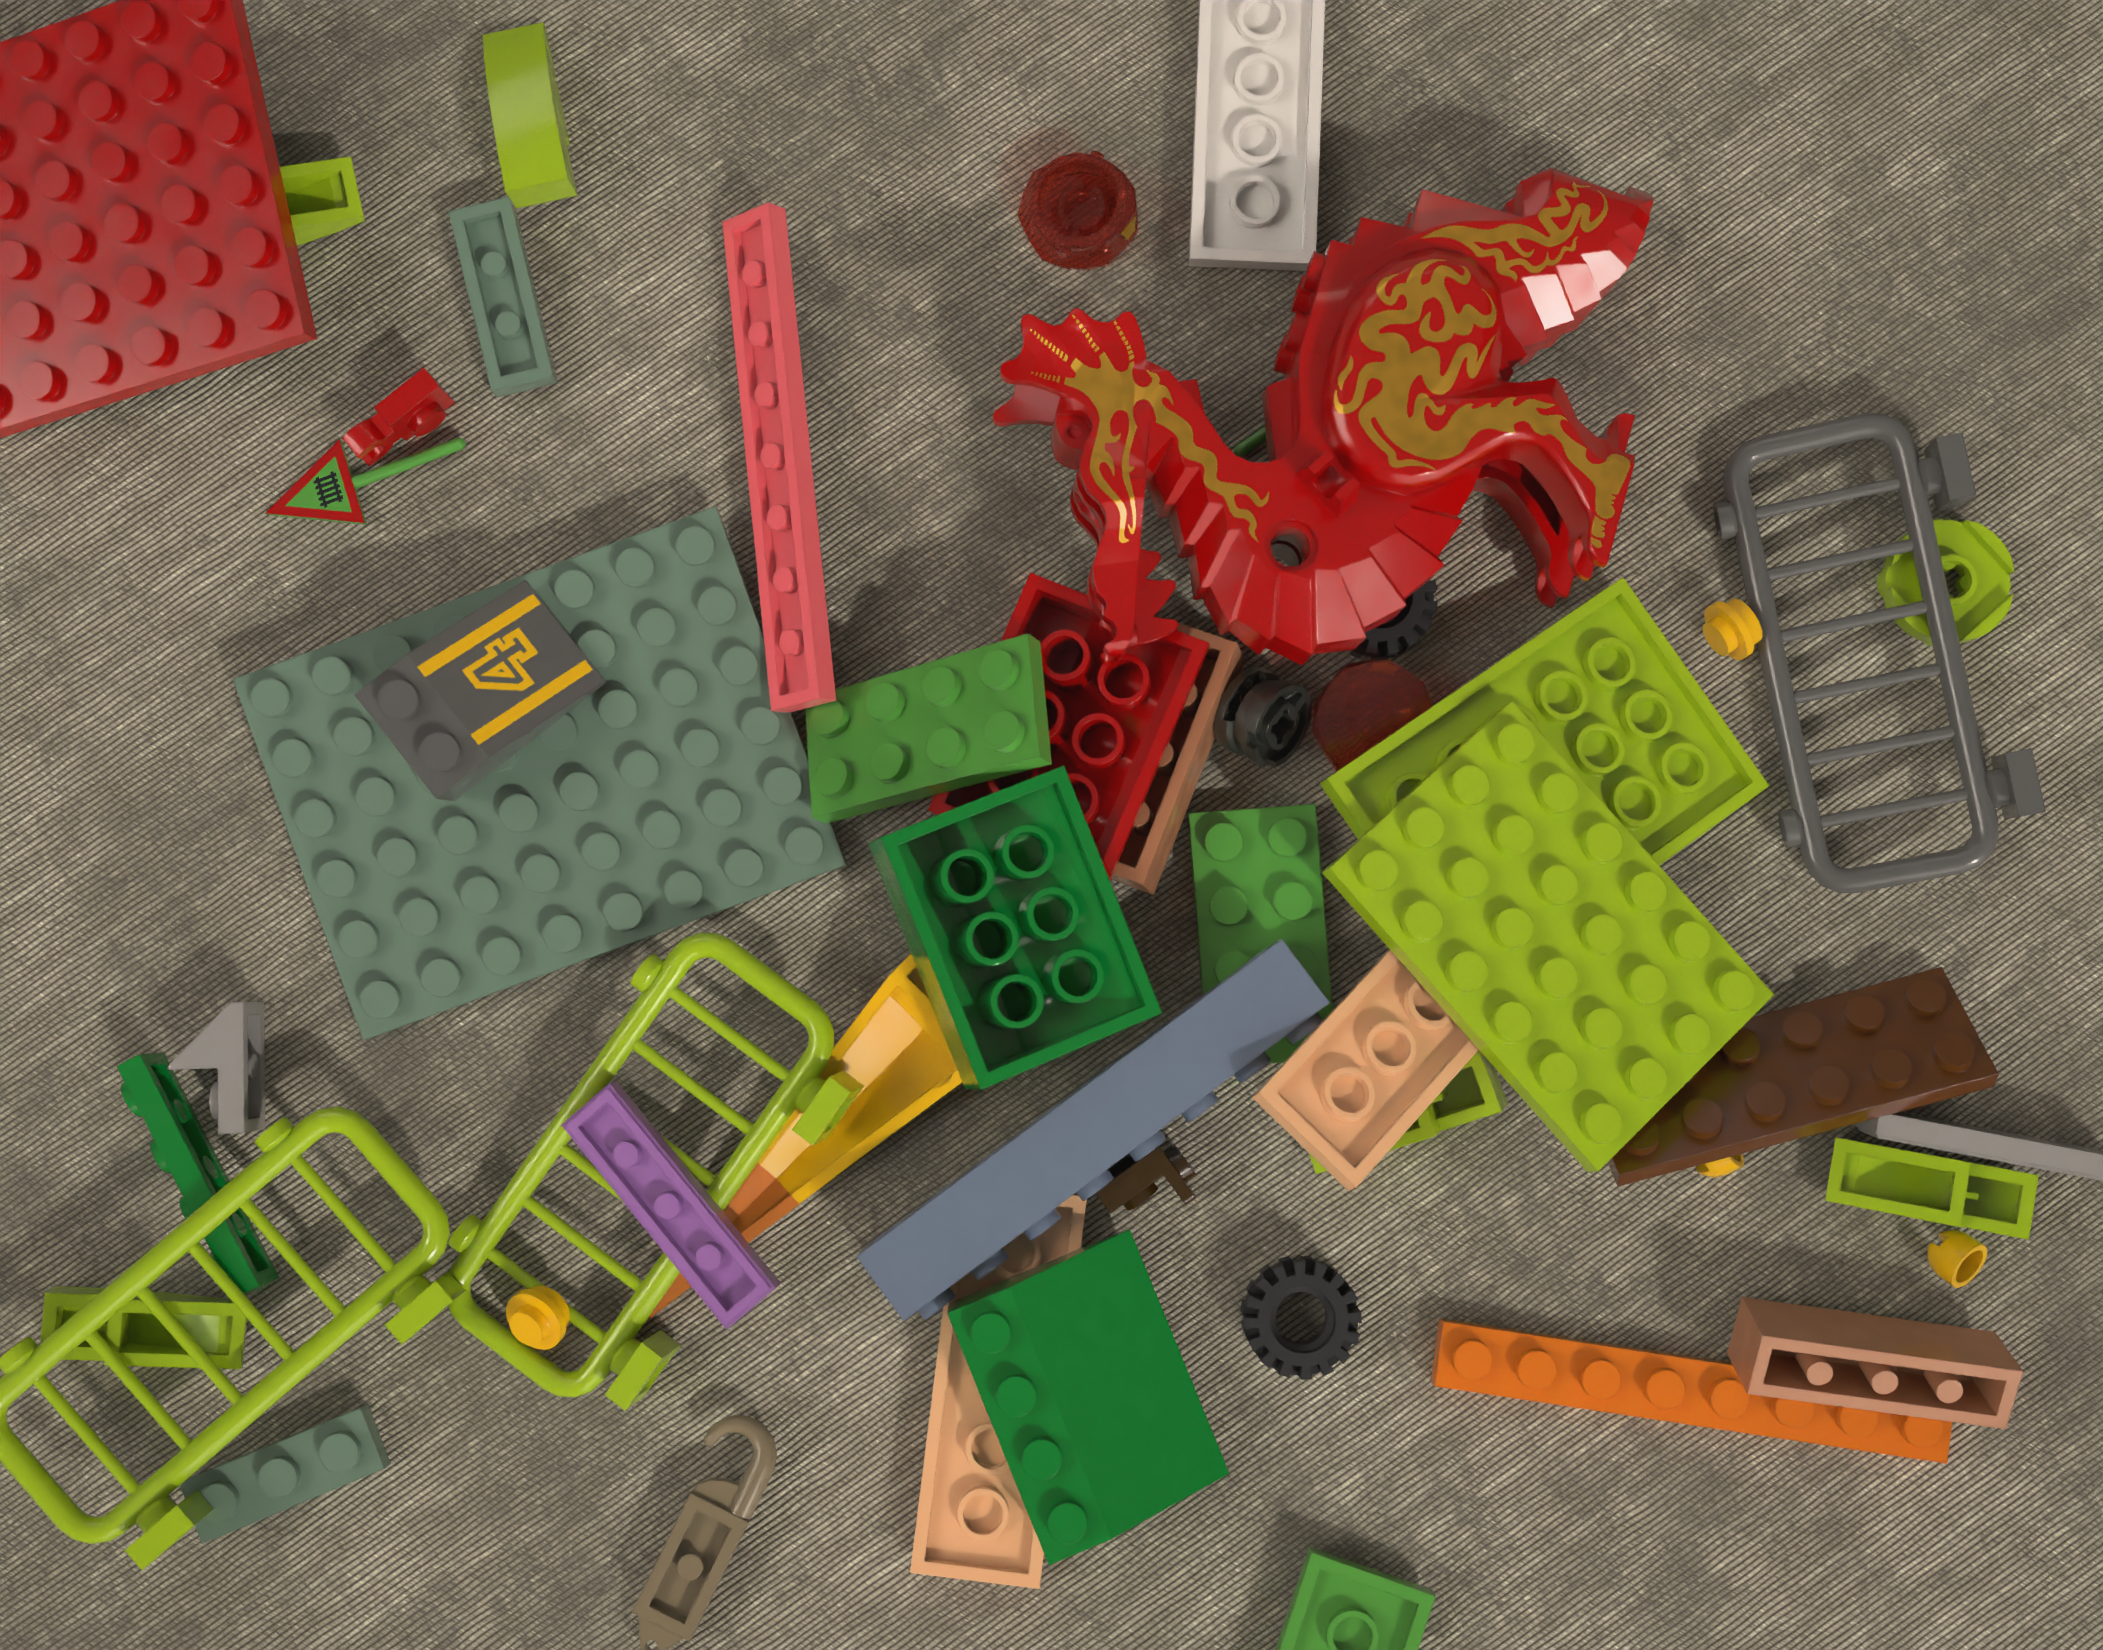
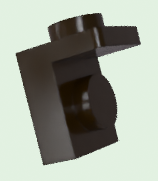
M1175 1144L1165 1151L1159 1145L1136 1162L1129 1154L1110 1168L1109 1171L1114 1177L1113 1180L1096 1193L1110 1213L1122 1205L1127 1211H1130L1140 1206L1158 1190L1154 1182L1164 1175L1184 1204L1187 1205L1196 1198L1188 1182L1196 1177L1197 1174Z

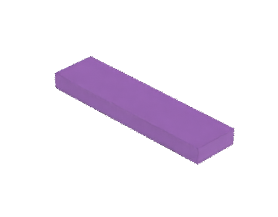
M617 1081L605 1086L561 1125L725 1329L736 1323L781 1284Z

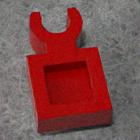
M422 368L374 407L378 412L377 414L355 425L342 439L359 459L362 458L370 466L380 460L401 437L408 441L414 435L417 437L424 436L436 429L446 417L445 410L452 406L455 401L442 385L425 368Z

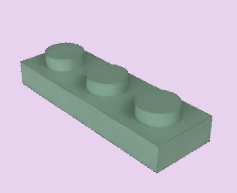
M504 197L448 211L491 392L498 398L558 383L516 207L509 197Z
M366 1404L193 1475L182 1483L180 1487L184 1498L198 1490L214 1508L195 1525L203 1544L383 1470L391 1462L370 1407Z

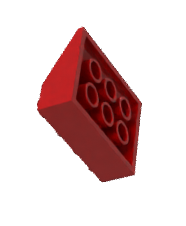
M1030 572L1001 641L1024 634H1030L1040 641L1052 764L934 795L928 811L936 816L1064 766L1109 880H1111L1206 657L1210 643L1176 630L1161 640L1128 648L1125 655L1118 662L1103 663L1099 657L1104 652L1105 644L1109 643L1110 640L1106 634L1098 630L1100 617L1090 608L1087 594Z

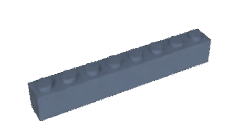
M1282 939L1274 941L861 1249L856 1257L903 1321L917 1311L926 1320L955 1298L956 1295L950 1286L969 1272L979 1280L1003 1263L1009 1257L1003 1247L1024 1232L1031 1241L1054 1225L1061 1218L1055 1208L1073 1194L1077 1193L1081 1200L1085 1201L1113 1180L1114 1177L1108 1168L1128 1153L1136 1162L1162 1144L1167 1138L1160 1129L1180 1114H1182L1187 1122L1192 1121L1219 1100L1213 1090L1234 1075L1238 1082L1242 1083L1260 1071L1271 1061L1265 1051L1286 1036L1291 1044H1294L1316 1029L1323 1021L1317 1012L1330 1002Z

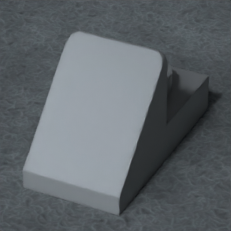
M264 1002L229 1003L168 1066V1070L218 1068V1081L213 1082L209 1095L211 1115L214 1119H218V1134L247 1133L265 1129Z

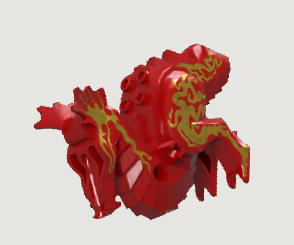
M1549 167L1538 174L1520 181L1516 187L1515 198L1507 202L1501 211L1422 189L1417 198L1413 213H1408L1403 226L1361 217L1354 236L1350 238L1348 244L1331 240L1324 254L1313 251L1305 275L1302 274L1290 310V312L1295 314L1288 334L1285 333L1282 338L1273 371L1282 373L1283 377L1281 381L1267 386L1262 395L1269 462H1250L1236 456L1224 444L1205 415L1197 379L1178 381L1170 371L1147 360L1142 334L1132 312L1125 311L1112 321L1100 322L1089 317L1083 310L1074 308L1065 321L1059 325L1046 323L1032 314L1024 315L1020 323L1023 339L1022 350L1016 358L1002 363L1000 367L1001 379L1006 383L1014 384L1015 391L1012 398L1006 404L994 411L992 422L999 427L1019 424L1053 426L1050 438L1055 460L1064 467L1077 471L1070 494V510L1077 524L1090 535L1096 545V554L1087 580V597L1090 608L1100 617L1098 630L1106 634L1110 640L1103 648L1104 652L1099 657L1100 661L1103 663L1118 662L1125 655L1128 648L1161 640L1171 635L1178 627V623L1174 619L1154 617L1174 592L1176 583L1174 580L1156 581L1146 579L1161 560L1159 552L1140 548L1145 490L1147 489L1158 518L1169 519L1178 558L1188 559L1193 600L1203 599L1220 635L1229 631L1258 655L1267 648L1301 665L1313 654L1356 649L1366 639V632L1395 618L1406 606L1405 599L1432 579L1444 567L1443 562L1438 556L1462 523L1458 515L1472 491L1482 492L1493 497L1520 531L1535 559L1537 569L1535 593L1540 603L1545 607L1553 608L1557 596L1562 598L1569 596L1574 574L1582 580H1590L1594 564L1604 568L1608 563L1635 464V455L1625 453L1635 415L1629 413L1618 414L1604 429L1602 435L1596 437L1578 421L1569 398L1559 380L1549 378L1529 382L1509 381L1516 367L1528 364L1539 350L1552 347L1561 335L1576 330L1627 271L1636 256L1650 220L1649 216L1654 201L1652 195L1633 187H1629L1625 195L1564 171ZM1274 557L1283 560L1287 566L1279 563Z

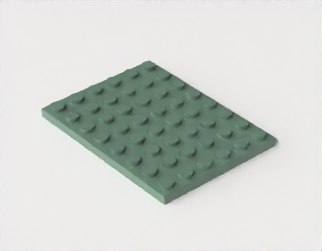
M716 506L233 679L363 1040L847 865L833 823L825 824L812 818L808 755L793 713L771 711L763 631L720 512ZM526 580L606 680V683L457 800L436 799L355 697V694L407 653Z

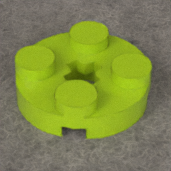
M1935 519L1933 524L1944 572L1955 569L1960 575V578L1954 584L1960 593L1956 598L1949 594L1959 643H1966L1990 632L2008 613L2014 593L2009 595L2011 588L2009 575L2014 573L2013 561L2008 549L2000 538L1982 524L1969 520L1959 522L1951 519ZM1908 532L1905 533L1902 537H1900L1897 541L1909 539ZM1912 551L1887 556L1884 568L1878 574L1876 581L1878 592L1884 598L1886 608L1923 601ZM1926 613L1894 620L1904 632L1933 647Z

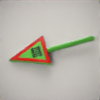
M455 438L352 476L343 442L339 439L265 514L367 525L357 492L358 488L465 448L466 442L463 438Z

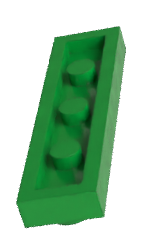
M164 1052L139 1054L116 1066L124 1080L120 1087L121 1093L129 1109L136 1116L143 1117L153 1137V1140L150 1141L151 1153L158 1166L165 1173L172 1174L183 1197L180 1198L179 1204L182 1214L186 1219L230 1180L174 1071L168 1070L169 1062ZM241 1208L237 1209L205 1237L213 1259L244 1294L256 1291L280 1278L249 1217Z

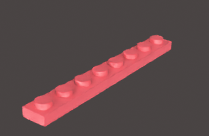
M768 202L723 221L722 226L771 711L787 713L836 701L786 210Z

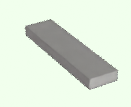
M1903 1112L1854 1124V1126L1858 1127L1859 1131L1880 1139L2103 1181V1150Z

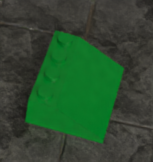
M1064 766L900 829L868 844L965 1089H985L1162 1013Z
M1130 1228L949 1303L948 1317L1049 1566L1117 1537L1229 1474Z

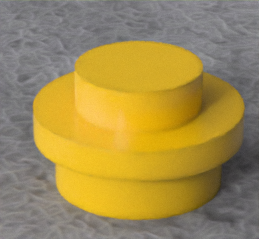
M1733 598L1726 603L1716 601L1705 609L1703 634L1707 643L1717 654L1721 656L1728 655L1735 660H1743L1753 653L1754 645L1761 641L1763 633L1758 618L1748 605L1739 599Z
M539 1285L517 1292L507 1303L506 1317L510 1330L517 1340L536 1349L548 1350L555 1347L565 1336L566 1326L570 1320V1311L567 1303L559 1293L547 1286Z

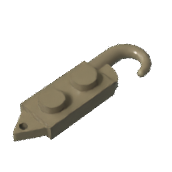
M743 1415L724 1417L713 1424L704 1436V1444L710 1447L728 1433H740L750 1440L753 1447V1455L739 1483L727 1478H709L700 1481L691 1491L631 1612L638 1616L640 1650H667L682 1639L691 1641L774 1472L777 1452L774 1438L767 1427L753 1417ZM647 1641H655L658 1648L651 1649Z

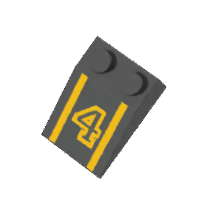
M524 580L407 653L358 691L355 697L434 797L439 800L455 801L603 686L606 680L528 581Z

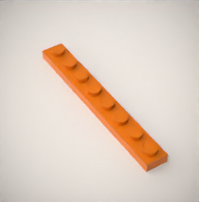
M1439 1318L1431 1374V1383L1435 1387L1947 1464L1952 1429V1422L1747 1394L1732 1363L1727 1361Z

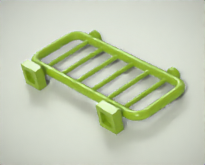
M696 933L680 941L670 951L665 960L654 953L644 960L630 982V985L642 992L483 1221L474 1214L469 1215L454 1231L448 1242L450 1247L460 1253L451 1265L449 1272L466 1290L448 1305L450 1314L464 1329L540 1388L558 1397H578L592 1392L612 1371L618 1376L605 1393V1396L626 1411L647 1394L681 1346V1344L662 1330H659L643 1342L634 1338L680 1273L664 1252L661 1254L642 1281L531 1196L558 1156L561 1155L621 1200L591 1161L567 1144L571 1137L561 1125L611 1082L632 1050L746 1134L717 1176L662 1136L693 1176L709 1187L706 1192L722 1211L725 1210L796 1108L803 1114L792 1131L813 1146L828 1138L864 1087L863 1084L845 1071L829 1076L826 1081L819 1077L834 1049V1029L828 1014L815 1000L735 941L719 933ZM702 958L717 960L802 1023L808 1033V1045L791 1071L677 987L697 960ZM669 997L783 1081L754 1124L641 1040ZM523 1206L635 1291L607 1332L603 1331L567 1303L570 1311L569 1321L598 1343L584 1365L575 1371H565L559 1368L533 1347L521 1343L515 1338L510 1329L481 1308L473 1300L471 1294L473 1278L487 1258L527 1289L539 1285L545 1286L495 1248Z
M340 1106L320 1108L304 1117L295 1126L286 1116L278 1120L254 1141L263 1152L258 1158L42 1343L37 1345L28 1336L0 1357V1369L5 1373L0 1378V1462L57 1528L71 1539L88 1544L109 1542L126 1533L136 1524L144 1534L124 1551L141 1570H144L214 1510L198 1490H195L179 1504H176L169 1495L393 1301L401 1310L385 1326L402 1345L466 1291L449 1271L433 1283L424 1275L445 1252L450 1235L448 1216L439 1200L373 1124L355 1110ZM336 1132L348 1137L419 1218L423 1227L422 1239L415 1248L397 1263L394 1262L301 1155L326 1134ZM290 1164L293 1165L386 1272L346 1307L250 1199ZM239 1208L243 1210L335 1316L296 1351L289 1346L199 1243ZM188 1251L284 1360L244 1396L148 1287ZM136 1296L141 1299L232 1404L229 1409L193 1440L96 1331ZM85 1340L181 1449L141 1485L45 1376L47 1372ZM33 1384L129 1493L125 1499L105 1515L95 1517L82 1511L11 1430L7 1422L9 1406Z

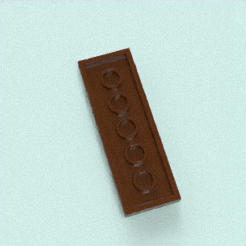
M1939 967L1752 1017L1608 1161V1165L1617 1187L1991 1088L1994 1087L1999 1073L1943 968Z

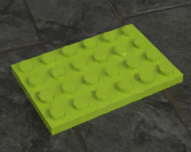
M1624 577L1320 783L1352 832L1359 839L1500 708L1513 701L1659 866L1769 787L1767 781Z
M1513 701L1500 708L1322 872L1588 1173L1598 1172L1774 995Z

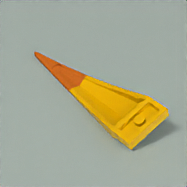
M912 954L888 975L836 1043L826 1067L819 1075V1077L826 1081L829 1076L845 1071L864 1085L828 1138L812 1146L792 1131L803 1114L796 1108L723 1211L748 1243L962 1083ZM679 1273L646 1322L692 1287L681 1273Z

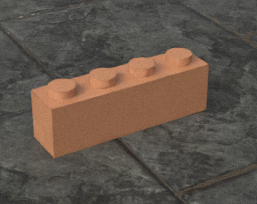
M1177 622L1178 627L1176 630L1209 642L1210 647L1111 878L1152 895L1155 893L1216 737L1215 715L1220 700L1229 684L1241 673L1245 662L1238 643Z
M1741 1297L1727 1352L1747 1394L2001 1429L2007 1428L2023 1374L2021 1367L1994 1331Z

